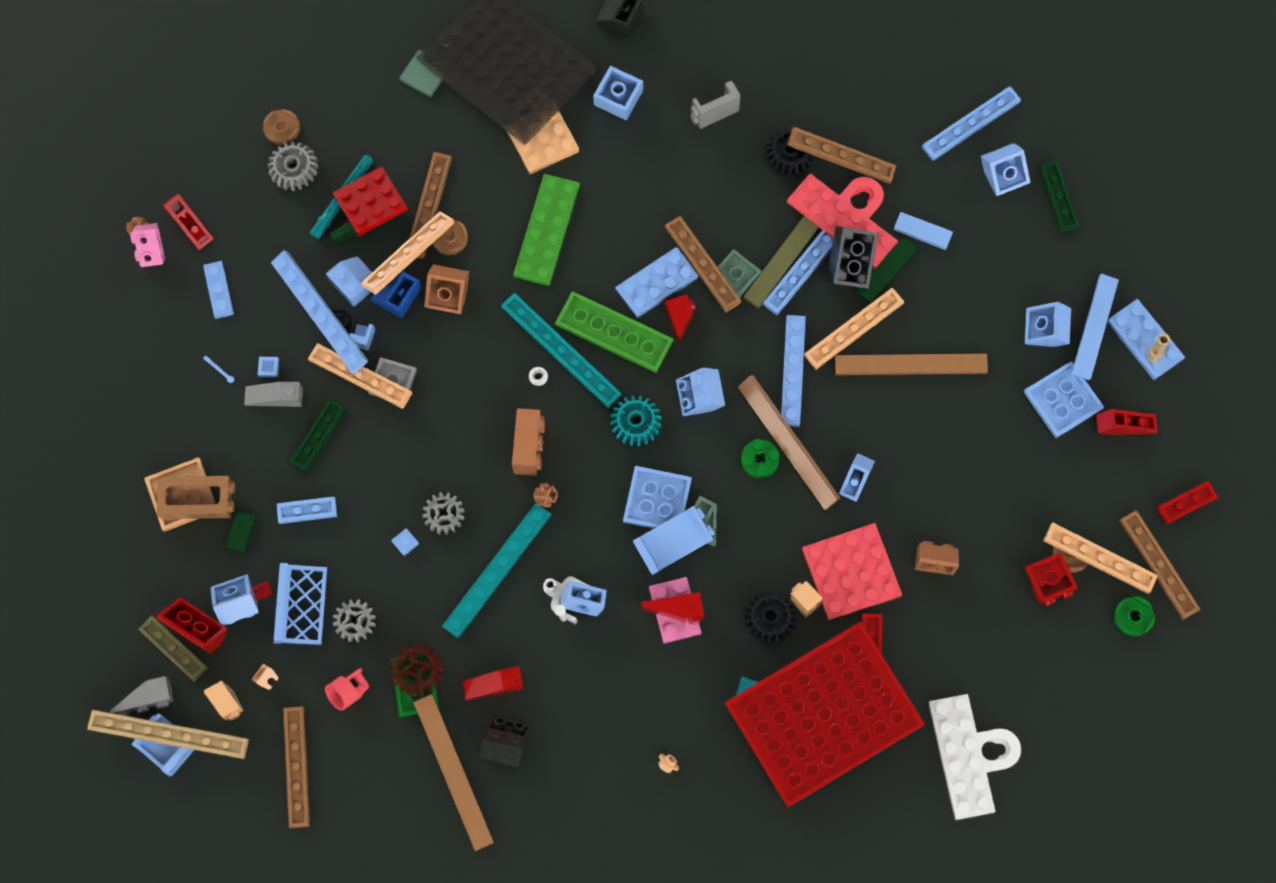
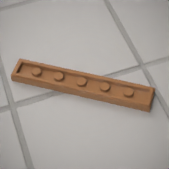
M793 127L787 144L790 147L888 184L892 182L896 165L802 129Z
M433 153L410 238L437 214L452 160L450 155ZM425 249L417 258L424 259L427 249Z
M679 216L665 225L666 230L723 310L728 312L741 304V299L682 217Z
M1135 510L1121 518L1119 522L1151 572L1158 575L1156 580L1182 620L1201 610L1138 511Z
M304 707L283 708L289 828L310 827Z

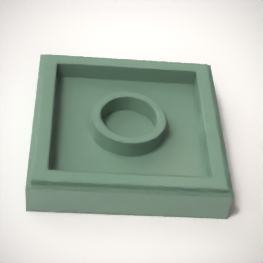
M418 50L400 76V81L431 97L450 70V66Z
M735 249L718 266V269L739 298L744 295L762 273L759 268Z

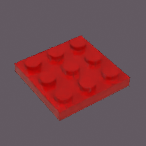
M383 167L333 192L358 236L408 210Z

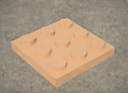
M555 103L505 126L530 175L579 152V147Z
M199 457L144 478L156 514L158 477L206 476ZM210 486L170 487L169 505L216 504ZM158 517L163 532L197 520L160 519Z

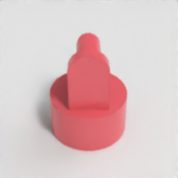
M359 668L347 678L339 676L325 687L329 701L338 710L342 711L360 699L369 688L368 682L360 673L363 671L362 668ZM353 677L358 684L356 687L349 681Z

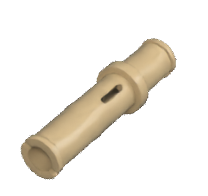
M1160 334L1155 344L1150 347L1148 354L1150 362L1156 363L1164 356L1165 349L1170 342V337L1167 334Z

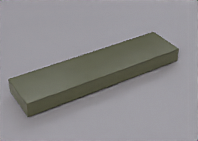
M153 615L138 628L144 636L192 681L195 682L208 669L197 656Z

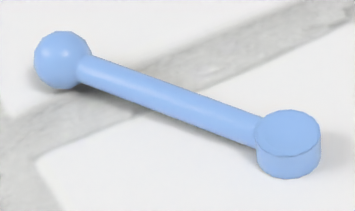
M205 355L203 358L226 377L229 383L234 382L233 376H229Z

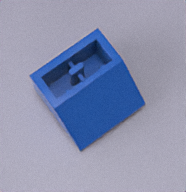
M401 271L376 295L373 294L370 301L402 319L422 287L418 279Z

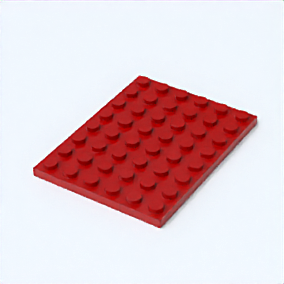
M862 622L852 626L725 702V705L787 808L925 725Z

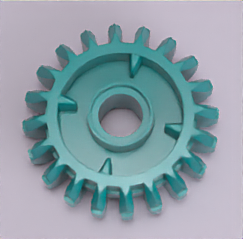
M631 396V401H629L625 397V404L619 401V408H613V412L616 414H611L610 418L613 421L610 422V426L614 427L612 429L613 433H618L616 435L617 439L623 437V444L629 440L630 446H633V442H637L639 447L641 446L640 441L647 445V438L653 441V434H659V430L656 428H661L659 421L662 420V417L658 415L660 410L654 409L655 403L648 405L650 399L647 398L643 402L642 396H639L638 400H635V396ZM633 418H639L641 422L639 424H633L631 420Z

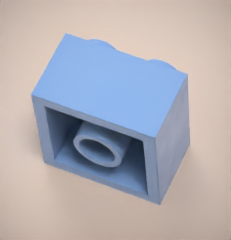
M610 66L593 96L594 105L627 120L643 92V81Z

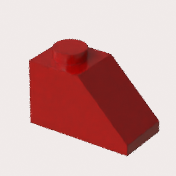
M687 294L668 300L665 303V308L677 341L682 339L695 310L693 300H689Z

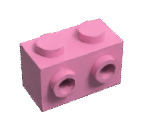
M152 223L135 226L131 233L132 244L136 245L135 259L139 261L140 267L163 264L165 255L158 224Z

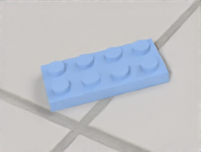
M675 247L616 286L615 290L635 317L639 318L698 279V274L680 250Z
M1138 299L1107 320L1109 326L1153 380L1185 358L1170 339L1164 356L1156 363L1149 361L1150 347L1155 344L1160 334L1166 333Z

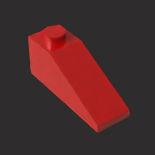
M175 194L162 204L171 218L198 250L214 239L179 194Z
M1110 409L1096 415L1099 434L1132 435L1158 433L1156 414Z
M700 592L641 602L642 610L682 622L689 621V624L701 622L700 619H704Z
M519 666L462 681L466 701L524 689Z

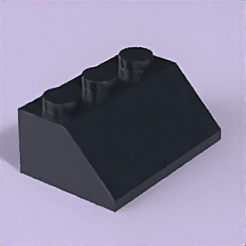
M835 226L826 281L869 289L878 232Z

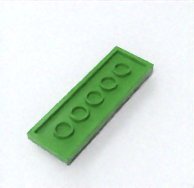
M544 174L513 274L515 278L550 286L580 187L579 182Z
M573 291L555 322V326L655 373L658 372L673 343V338Z

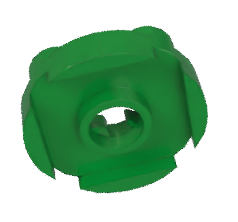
M755 439L748 443L742 451V467L748 475L754 478L771 476L778 468L779 452L769 441ZM763 455V459L766 460L765 462L757 463L755 456Z
M1141 597L1126 598L1115 609L1114 623L1124 634L1139 637L1147 633L1155 622L1153 608L1147 600ZM1134 611L1137 612L1139 621L1131 620L1130 612L1132 614Z

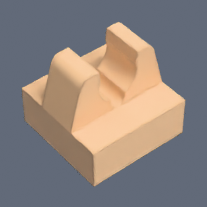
M263 664L251 680L261 687L271 689L272 687L268 684L267 680L273 678L277 681L278 676L274 670Z

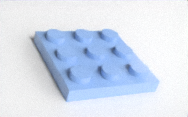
M1072 361L1023 391L1055 438H1058L1104 409V406L1085 379L1071 374L1074 365Z
M635 466L623 523L654 529L681 514L686 508L692 477Z

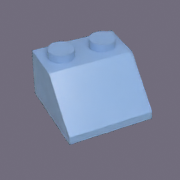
M1015 143L981 156L984 173L996 196L1030 183L1024 150Z
M358 256L340 261L326 273L330 283L352 307L371 293L362 286L361 282L372 272Z
M1060 302L1026 308L1025 344L1047 347L1070 344L1071 308Z
M248 574L210 587L213 609L222 625L232 624L237 620L245 617L249 618L259 613Z

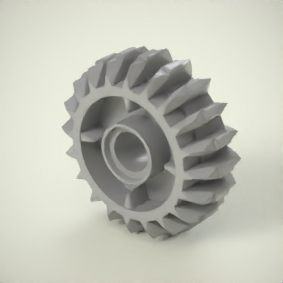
M293 141L291 146H288L287 143H284V148L278 146L279 151H273L274 157H269L271 163L268 164V169H270L269 175L272 176V181L274 183L277 182L278 187L283 186L285 190L290 187L294 191L297 186L301 190V185L303 184L308 187L307 181L313 182V176H317L316 169H318V164L316 163L318 160L314 156L313 150H309L307 145L303 147L300 142L296 146ZM297 164L295 168H289L290 165Z

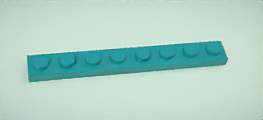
M515 293L501 305L507 314L608 409L622 396V393Z
M537 503L534 504L442 625L445 630L459 639L552 516L550 512L537 505Z

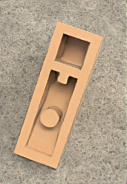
M223 681L204 690L208 699L225 720L236 719L240 716V712L244 711L234 690Z

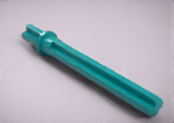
M367 155L363 156L342 187L363 177L373 163L372 158ZM335 197L322 216L317 218V223L310 231L311 236L319 239L326 228L331 226V221L341 208Z

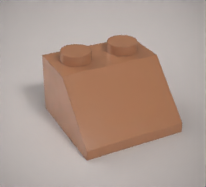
M432 265L427 274L424 307L461 314L468 288L469 271Z
M929 541L919 543L916 553L915 570L954 575L959 568L958 548H954L950 544L937 546Z

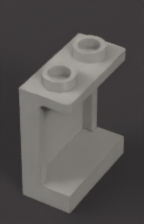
M733 81L725 83L724 96L703 106H700L696 98L692 99V114H690L692 122L698 125L699 129L739 111L740 94Z

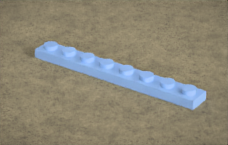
M283 250L271 264L351 373L356 374L368 362L367 358L288 251Z

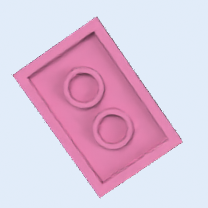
M687 577L649 586L652 600L691 594ZM656 614L663 644L701 635L699 623L689 624V621L682 622Z

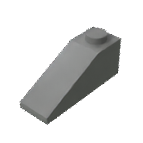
M274 382L246 386L244 405L302 407L303 388L300 382Z

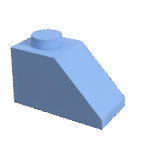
M857 453L839 494L857 502L875 461Z

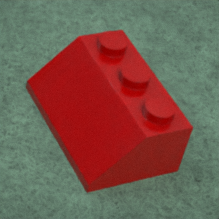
M181 597L156 617L209 654H212L222 645L228 629Z

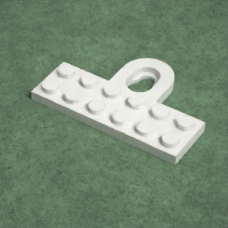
M968 694L929 701V709L955 820L995 813L987 773L1007 769L1018 761L1021 754V745L1018 738L1012 732L1005 729H994L977 733ZM993 742L995 744H1003L1006 751L996 760H988L982 755L981 748L984 743Z

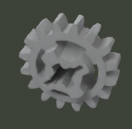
M440 492L438 498L432 495L433 501L427 500L428 507H423V510L427 512L422 515L423 519H428L425 521L426 526L431 525V531L437 529V534L439 535L441 531L448 535V530L450 529L455 532V526L461 527L459 520L465 519L461 515L465 513L464 508H460L463 505L462 502H457V496L451 498L450 493H447L446 497H444L442 492ZM454 507L456 508V517L452 514ZM432 510L435 513L434 520H432L431 518ZM440 512H447L448 515L441 516Z
M352 599L349 600V605L343 602V608L336 609L339 614L333 615V618L337 620L333 623V626L339 627L335 630L336 633H342L341 638L343 640L348 637L349 642H352L353 638L360 642V637L366 640V633H373L370 627H376V624L372 622V620L376 619V616L370 615L373 609L368 608L366 602L361 605L359 599L356 601V604H354ZM351 609H360V611H359V612H355V611H352ZM346 614L345 621L342 622V618ZM354 617L357 619L358 622L355 625L354 623H352L351 620ZM367 620V624L363 628L364 621ZM355 630L358 633H349L347 631Z

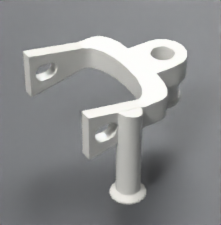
M572 576L567 577L562 584L552 578L546 579L543 589L548 596L553 598L551 609L559 616L561 621L569 620L576 625L577 619L566 613L565 606L560 604L562 590L569 581L584 585L588 584Z

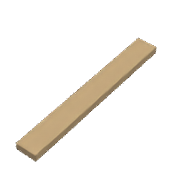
M92 710L87 728L91 731L245 759L249 742L247 738Z

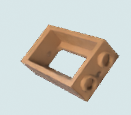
M229 476L158 477L157 516L160 519L231 518V512H234V501L231 499L232 493L235 492V483L232 482ZM170 487H220V502L218 504L169 505Z

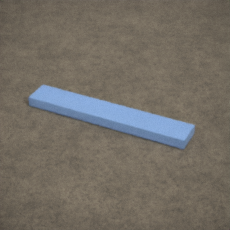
M1010 86L924 143L922 145L923 150L934 161L1020 103L1021 99Z
M822 230L762 305L778 315L831 251L833 238Z
M1104 274L1099 275L1071 372L1073 375L1090 380L1092 377L1118 285V279Z

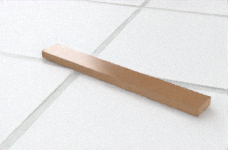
M987 354L835 355V375L988 373Z
M753 375L749 376L738 386L739 390L823 509L830 508L840 499L839 495Z
M431 694L415 701L414 705L474 850L477 851L493 844L494 841L433 695Z

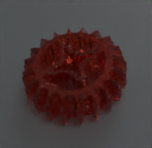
M417 642L416 648H413V645L410 643L408 644L409 650H406L404 646L401 647V650L404 652L402 655L399 652L395 653L399 659L391 660L396 666L390 667L391 671H395L390 676L392 679H396L393 682L395 686L401 684L399 691L402 692L406 688L405 693L409 695L413 690V695L417 697L420 690L422 696H424V689L427 688L431 693L433 691L430 687L432 684L438 687L435 679L442 680V676L437 673L444 672L443 668L438 667L443 664V661L437 660L440 657L439 653L433 655L435 651L433 647L428 650V645L424 644L421 649L420 643ZM416 655H424L432 662H419ZM410 657V665L401 671L404 661ZM415 662L419 666V668L422 666V668L419 669V677L413 671L415 670ZM433 668L431 676L423 683L424 673ZM413 676L418 685L409 684L402 677Z

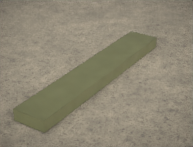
M804 216L743 299L759 309L817 232L819 226Z

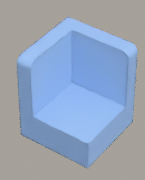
M358 324L354 334L350 333V337L358 348L369 351L375 327L373 324H369L368 327Z

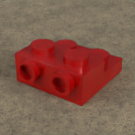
M1062 553L1024 568L1039 605L1045 604L1047 607L1056 603L1055 599L1059 597L1067 599L1073 596V592L1078 588Z

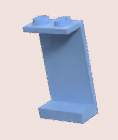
M693 506L633 540L652 575L714 540L712 536L715 533L709 524L706 526L702 519L705 516L700 507L696 509Z

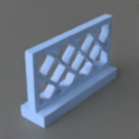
M280 563L274 630L275 644L321 645L327 567ZM291 570H300L304 577L296 583L291 578ZM314 571L323 572L322 580L317 584L309 577ZM307 578L313 587L305 593L299 587V584ZM295 587L303 594L296 602L289 596ZM315 588L321 594V598L316 603L307 596ZM304 598L312 604L305 612L297 605ZM295 606L302 615L292 621L288 616V611ZM313 608L320 613L319 618L315 622H312L306 615ZM302 617H305L311 625L302 632L295 623ZM287 619L291 623L289 626H287ZM318 622H319V629L315 626V624H317ZM292 626L300 633L295 639L286 638V632ZM313 627L318 632V640H309L305 633Z

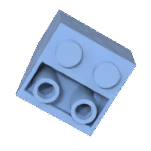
M700 368L676 380L682 416L712 412L725 406L718 369Z

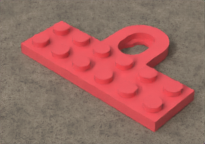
M809 174L787 200L788 204L819 226L832 238H834L835 226L878 232L872 266L874 270L898 242V240L870 220V217L876 212L883 201L882 187L872 178L859 177L854 179L839 196L812 174ZM861 192L868 193L869 200L865 208L857 209L851 204V197L859 195Z

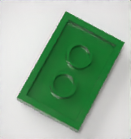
M431 652L391 658L400 718L419 715L414 702L431 694L439 709Z

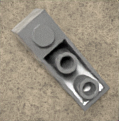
M163 676L145 681L110 712L130 716L131 712L144 713L148 712L151 707L164 708L169 706L168 703L174 702L170 679Z

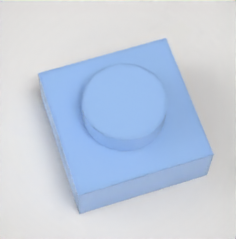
M259 357L258 376L278 377L279 358Z
M407 528L391 540L403 556L419 545Z

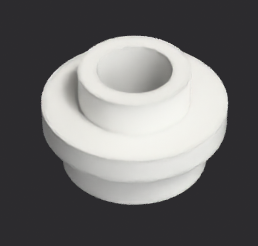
M535 367L529 372V380L533 385L541 386L546 383L548 374L544 368ZM540 374L542 378L538 380L535 376Z

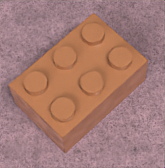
M517 408L512 456L514 474L537 476V471L541 470L542 459L539 451L543 452L544 441L542 440L543 435L541 433L545 432V422L540 410Z

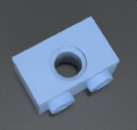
M569 581L562 590L560 604L564 605L568 610L597 617L604 609L607 590Z

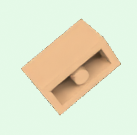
M807 581L803 584L799 582L791 590L790 601L793 602V606L804 618H807L819 607L823 599Z

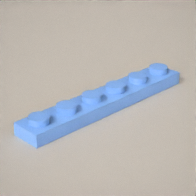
M787 315L781 415L789 426L800 427L806 316Z

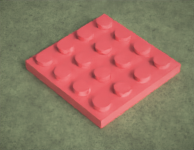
M875 523L802 547L817 592L823 598L821 603L828 621L902 596Z

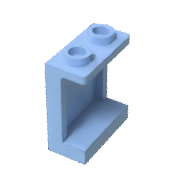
M159 713L149 719L151 721L172 724ZM133 739L134 742L132 743L134 747L139 749L170 777L194 751L192 749Z

